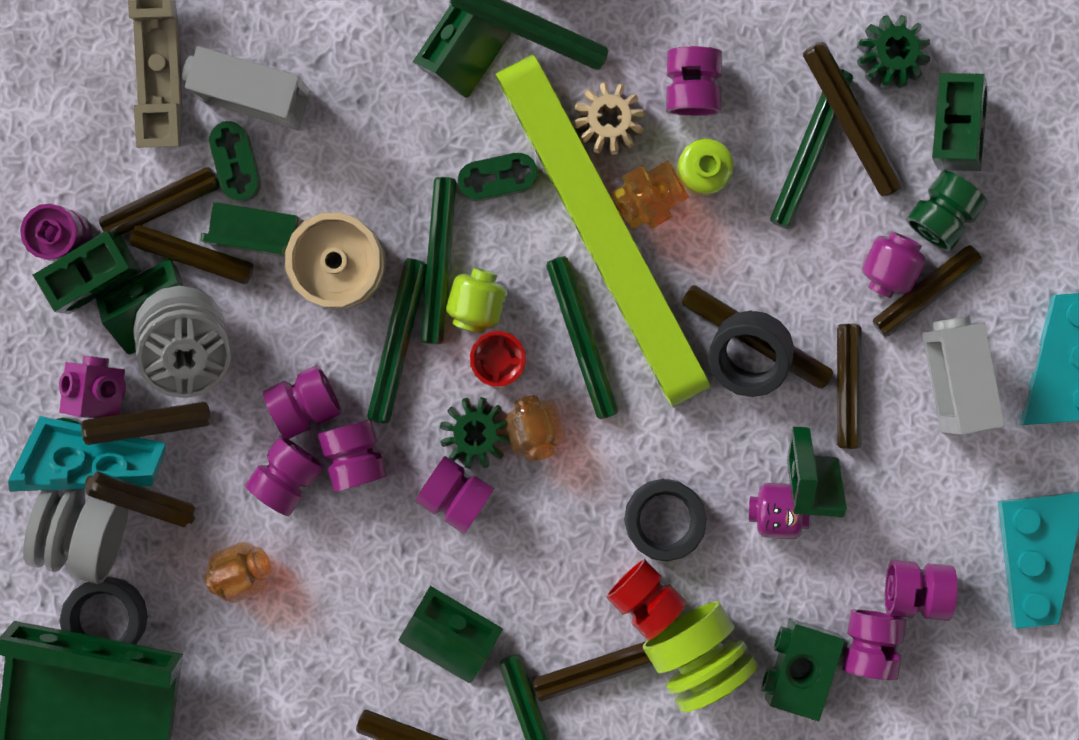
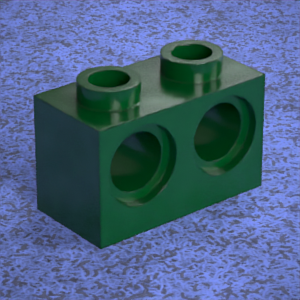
M940 73L932 152V159L937 170L981 171L989 89L984 74Z
M105 231L34 273L33 277L54 312L71 314L98 296L142 272L122 236Z

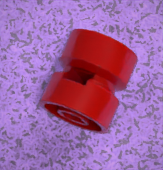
M490 331L480 336L473 344L470 352V367L474 375L482 383L493 387L507 386L515 382L523 374L526 366V352L521 342L512 334L504 331Z
M644 558L635 564L611 588L606 598L622 615L630 613L632 615V625L649 641L658 636L678 617L685 608L687 601L670 584L662 586L660 584L662 576Z

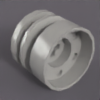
M179 285L161 289L145 300L136 314L134 337L140 374L153 389L166 396L179 398L203 395L217 386L228 372L231 350L222 310L214 299L197 288Z
M85 489L41 490L30 514L25 532L23 559L26 565L39 568L45 564L48 571L57 572L60 571L68 560V573L71 577L96 584L103 583L109 575L119 553L127 524L128 509L90 496L86 501Z

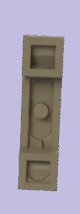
M128 0L129 18L133 20L138 100V105H134L136 148L181 147L182 75L176 0Z

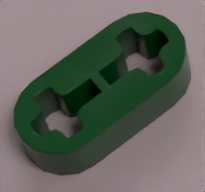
M232 121L221 122L211 130L209 136V145L220 186L229 198L238 202H248L257 196L261 188V177L250 137L247 131L238 123ZM230 131L234 136H240V141L234 144L237 158L232 159L229 150L219 146V142L225 140V132ZM236 165H239L240 171L244 176L251 177V182L245 185L246 192L241 193L237 188L230 187V182L236 180L234 170Z
M511 153L466 164L460 170L458 186L461 193L472 201H485L522 193L529 190L535 184L537 166L534 160L524 153ZM514 162H520L523 168H530L531 173L524 176V183L516 184L515 178L500 180L499 174L510 172ZM479 170L481 177L491 175L496 177V181L483 184V192L475 193L473 187L465 186V181L471 179V172Z

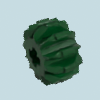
M886 15L879 20V27L870 24L865 29L868 38L860 39L857 43V48L867 54H864L857 60V65H871L872 69L865 75L866 80L870 81L879 74L881 75V88L886 89L893 79L895 85L900 89L908 84V77L917 80L922 76L919 66L928 64L930 56L920 50L930 45V39H917L916 35L922 29L921 24L917 23L911 29H907L906 15H901L895 24ZM896 45L901 52L891 59L886 52Z
M480 397L477 411H473L469 398L462 399V406L466 414L462 415L458 409L451 406L447 412L457 420L456 424L450 422L440 423V429L453 431V436L446 437L440 441L441 446L446 447L456 443L458 448L450 454L449 458L455 461L462 452L467 453L464 464L465 468L468 469L472 468L475 455H479L480 464L483 468L489 467L490 461L486 453L488 450L496 458L502 459L504 453L494 443L497 441L503 444H510L512 440L508 435L498 434V429H504L511 425L510 420L504 419L497 423L493 420L502 411L500 405L493 407L489 414L484 413L487 405V398ZM473 421L475 426L480 421L486 426L483 435L487 439L484 443L479 444L478 440H476L472 444L467 441L466 437L469 431L465 427L469 422Z

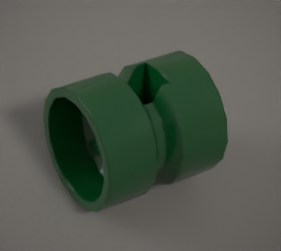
M944 170L928 189L930 199L927 201L919 200L906 217V222L928 242L944 251L950 252L966 233L963 224L974 222L986 207L988 201L984 194L970 182L951 171Z

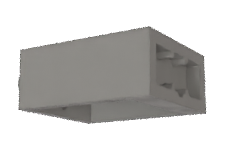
M198 45L194 56L189 55L186 59L182 73V79L186 81L184 88L204 103L297 131L300 129L311 90L298 75Z
M970 316L933 322L934 330L922 332L940 431L964 435L1005 427L985 322L971 324Z

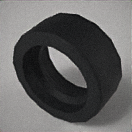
M752 310L739 312L722 322L710 345L708 362L713 376L724 388L731 392L748 397L768 395L779 388L787 377L793 361L794 344L790 332L780 320L764 312ZM744 334L758 336L768 342L775 350L777 355L776 363L769 371L759 373L741 369L732 362L727 354V345L731 338Z
M662 478L649 481L635 490L626 505L624 521L627 535L638 551L651 559L669 562L684 558L698 547L705 535L707 517L704 504L692 489L679 481ZM664 494L672 495L682 500L690 514V525L685 536L676 543L668 545L657 544L648 539L642 531L640 524L641 511L645 504L653 497Z
M108 576L100 584L86 582L73 590L63 603L59 619L61 630L85 634L79 618L81 608L92 596L105 593L114 595L121 600L128 611L129 621L127 630L116 641L137 644L145 633L148 619L145 600L137 588L123 579Z

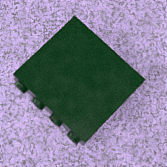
M13 621L0 636V656H5L0 700V740H171L183 654L19 621Z

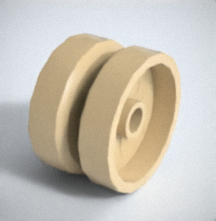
M341 212L320 213L305 220L292 233L285 251L286 272L293 288L307 301L332 310L352 309L367 302L379 290L386 273L385 252L379 238L359 219ZM339 253L342 257V264L337 269H334L328 265L330 257L336 258V254Z

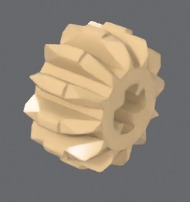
M606 82L601 83V97L599 98L592 90L587 89L584 92V96L590 105L584 103H576L575 112L585 117L574 120L573 128L577 130L588 129L582 134L580 141L582 145H585L595 138L597 141L594 145L593 153L597 155L601 153L603 143H609L611 156L618 154L617 141H620L625 148L630 150L634 146V142L629 134L641 136L644 128L632 121L643 119L645 117V110H630L638 102L639 97L637 94H632L627 99H622L625 86L622 84H618L615 95L609 94L608 84ZM605 111L608 115L616 112L619 115L616 120L618 126L615 128L611 124H606L604 127L599 124L602 119L600 112Z

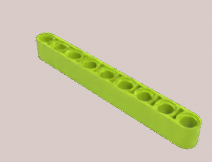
M534 54L495 73L501 89L672 408L709 389L710 384Z

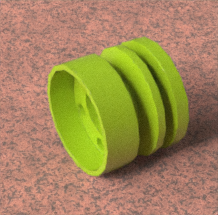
M719 601L706 603L674 620L658 636L652 640H647L642 646L657 673H666L678 669L669 679L666 687L670 694L679 693L675 698V702L681 712H691L723 699L751 677L758 668L751 654L742 655L747 648L742 639L722 644V641L734 629V625Z

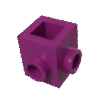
M83 355L82 363L65 362L64 373L59 381V391L61 394L59 413L84 418H99L120 414L121 400L126 392L125 369L109 367V358Z

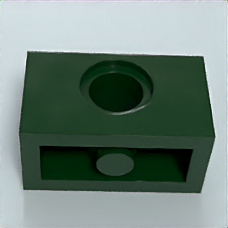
M789 618L787 628L781 626L776 635L774 651L779 653L774 668L768 667L766 669L761 684V691L766 693L764 698L769 706L819 722L845 639L839 633ZM796 659H809L810 669L806 675L802 677L790 675L791 664Z

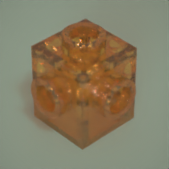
M669 160L650 171H647L644 164L622 176L625 185L612 192L620 216L629 223L632 230L646 222L649 228L653 229L673 217L669 209L690 198Z

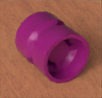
M703 46L678 47L668 50L666 76L672 79L673 83L666 88V112L681 116H708L721 113L722 88L715 84V80L722 76V51ZM701 76V80H687V77Z
M51 203L41 204L31 209L23 218L20 228L21 241L26 250L35 257L54 262L93 239L92 228L85 217L76 211Z
M315 365L298 374L293 385L287 381H282L263 391L268 411L279 432L286 440L309 430L311 420L321 424L342 414L340 404L331 384L319 365Z
M371 419L317 434L323 456L332 459L333 462L327 470L334 492L387 477L382 455L374 452L372 449L377 443V438Z
M279 436L268 451L267 459L269 465H258L244 486L265 505L289 517L304 497L300 488L310 487L325 467L302 447L291 440H286L283 436Z
M444 456L414 502L432 514L442 511L445 513V522L465 534L495 488L476 475L466 478L464 476L465 468Z
M891 560L886 572L884 592L887 615L913 618L917 612H921L925 619L950 621L954 615L957 602V575L954 566L927 563L923 569H920L916 562Z
M863 609L850 610L847 633L853 638V642L845 646L842 670L866 678L897 680L899 677L901 655L896 651V646L904 642L907 619L889 616L884 612Z

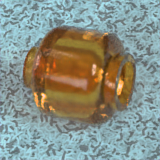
M537 395L526 396L514 402L515 409L511 410L504 419L508 421L506 432L509 436L512 451L518 456H525L528 462L543 460L559 452L558 446L563 443L565 438V432L556 405L550 401H539Z
M238 542L221 549L209 558L205 574L207 588L213 595H217L221 600L229 604L238 603L258 595L265 590L268 585V579L272 574L269 557L262 548L256 547L249 542Z

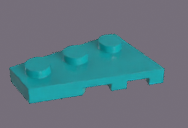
M1079 293L1051 295L1039 343L1041 347L1035 371L1031 375L1028 387L1030 391L1019 425L1079 421Z
M39 416L8 479L9 492L86 489V478L98 471L142 487L153 486L166 455V443L138 437L88 446L84 444L80 424Z
M1079 491L998 501L1012 627L1020 629L1059 624L1079 530Z

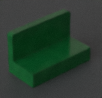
M450 5L413 60V63L424 72L444 81L459 95L468 98L511 35V32Z
M213 202L208 233H201L200 241L213 246L285 257V251L291 235L298 228L299 217L297 215Z
M171 259L157 264L96 298L102 324L129 355L136 352L134 324L137 311L145 300L161 289L179 285L183 286L179 270Z
M793 426L787 456L793 514L845 517L847 504L839 459L837 457L814 455L810 428Z
M430 585L398 641L460 679L471 683L489 657L503 628Z

